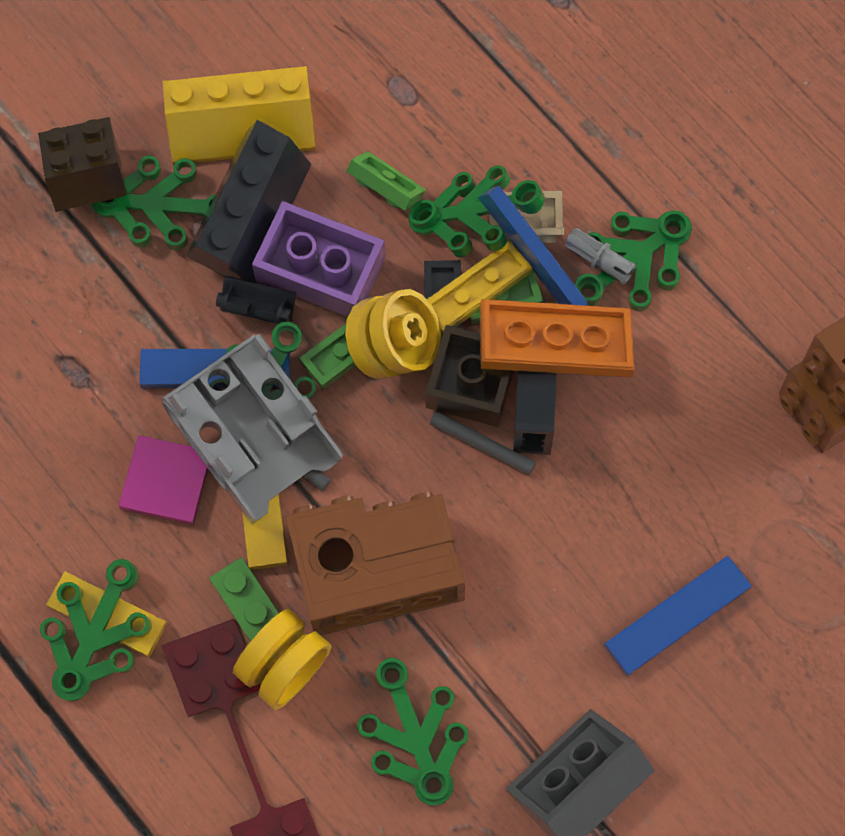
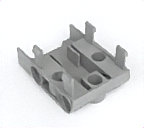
M260 334L252 335L170 392L162 401V405L172 421L251 524L267 514L269 500L311 470L326 472L340 462L343 457V453L315 415L318 411L307 396L303 397L270 354L272 349ZM220 375L227 379L229 386L223 391H216L209 386L208 380L213 376ZM267 384L276 385L280 388L282 396L276 400H270L263 395L262 388ZM206 427H212L219 432L221 439L216 443L208 444L200 438L199 433Z

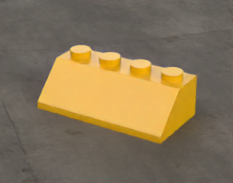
M307 66L162 81L165 117L173 165L183 158L190 159L194 163L233 159L246 131L256 120L290 137L301 152L316 150Z

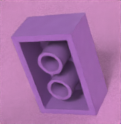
M282 201L252 263L255 280L267 286L296 292V297L348 317L353 306L361 300L367 299L386 258L385 240Z

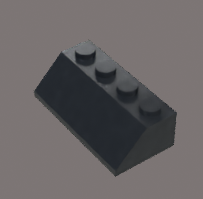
M256 120L246 131L186 257L222 276L256 283L252 263L281 202L284 201L293 205L311 167V163L290 137L259 120Z

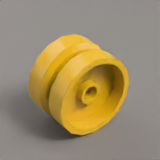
M397 290L386 293L383 296L361 300L353 306L346 322L345 336L347 347L355 365L365 375L376 380L425 370L436 359L441 342L439 320L429 301L422 294L414 290Z
M289 608L272 618L258 632L238 658L232 672L248 687L261 683L259 697L275 711L286 705L305 687L322 666L332 648V645L316 631L303 635L306 623Z

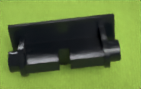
M224 276L222 293L219 292L217 295L216 307H220V310L225 313L239 314L272 322L276 325L282 322L292 323L296 292Z

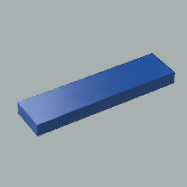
M496 186L478 197L521 255L532 266L533 271L559 304L587 306V300L502 188Z
M141 349L139 385L141 389L178 388L224 356L227 349ZM290 353L287 354L281 367L289 379ZM220 375L213 376L208 380V384L210 386L215 379L225 378ZM219 383L214 388H227V386Z
M726 556L604 644V647L628 677L744 594L752 585L731 558Z

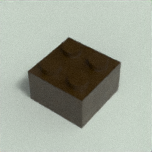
M110 117L91 119L84 123L62 128L57 127L38 133L44 177L55 212L127 196L119 148Z
M445 325L425 393L426 408L498 427L514 371L481 369L480 333Z

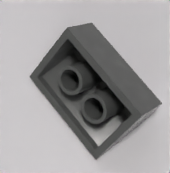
M590 709L505 789L548 836H587L655 770L633 739Z

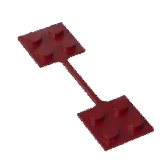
M228 620L161 645L188 718L214 708L220 709L226 714L261 805L260 812L256 817L230 827L232 835L319 836L304 798L278 808L270 806L265 800L231 711L232 704L237 699L260 690V684L248 687L232 673L234 665L245 650V645L235 620Z

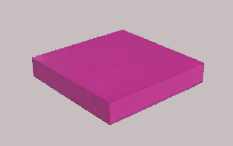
M138 435L119 508L124 511L194 526L209 469L191 446Z

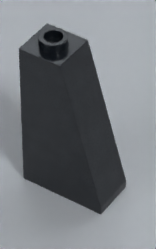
M517 371L513 451L517 453L551 455L555 422L556 373Z

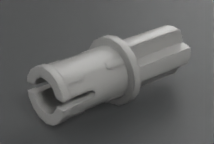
M579 228L573 229L567 237L566 247L591 262L593 269L599 267L619 280L623 285L632 276L629 274L630 271L633 273L636 269V264L631 263L611 250L610 244L606 242L603 245Z

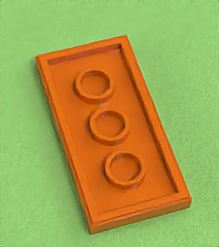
M481 299V369L633 377L635 367L631 308Z

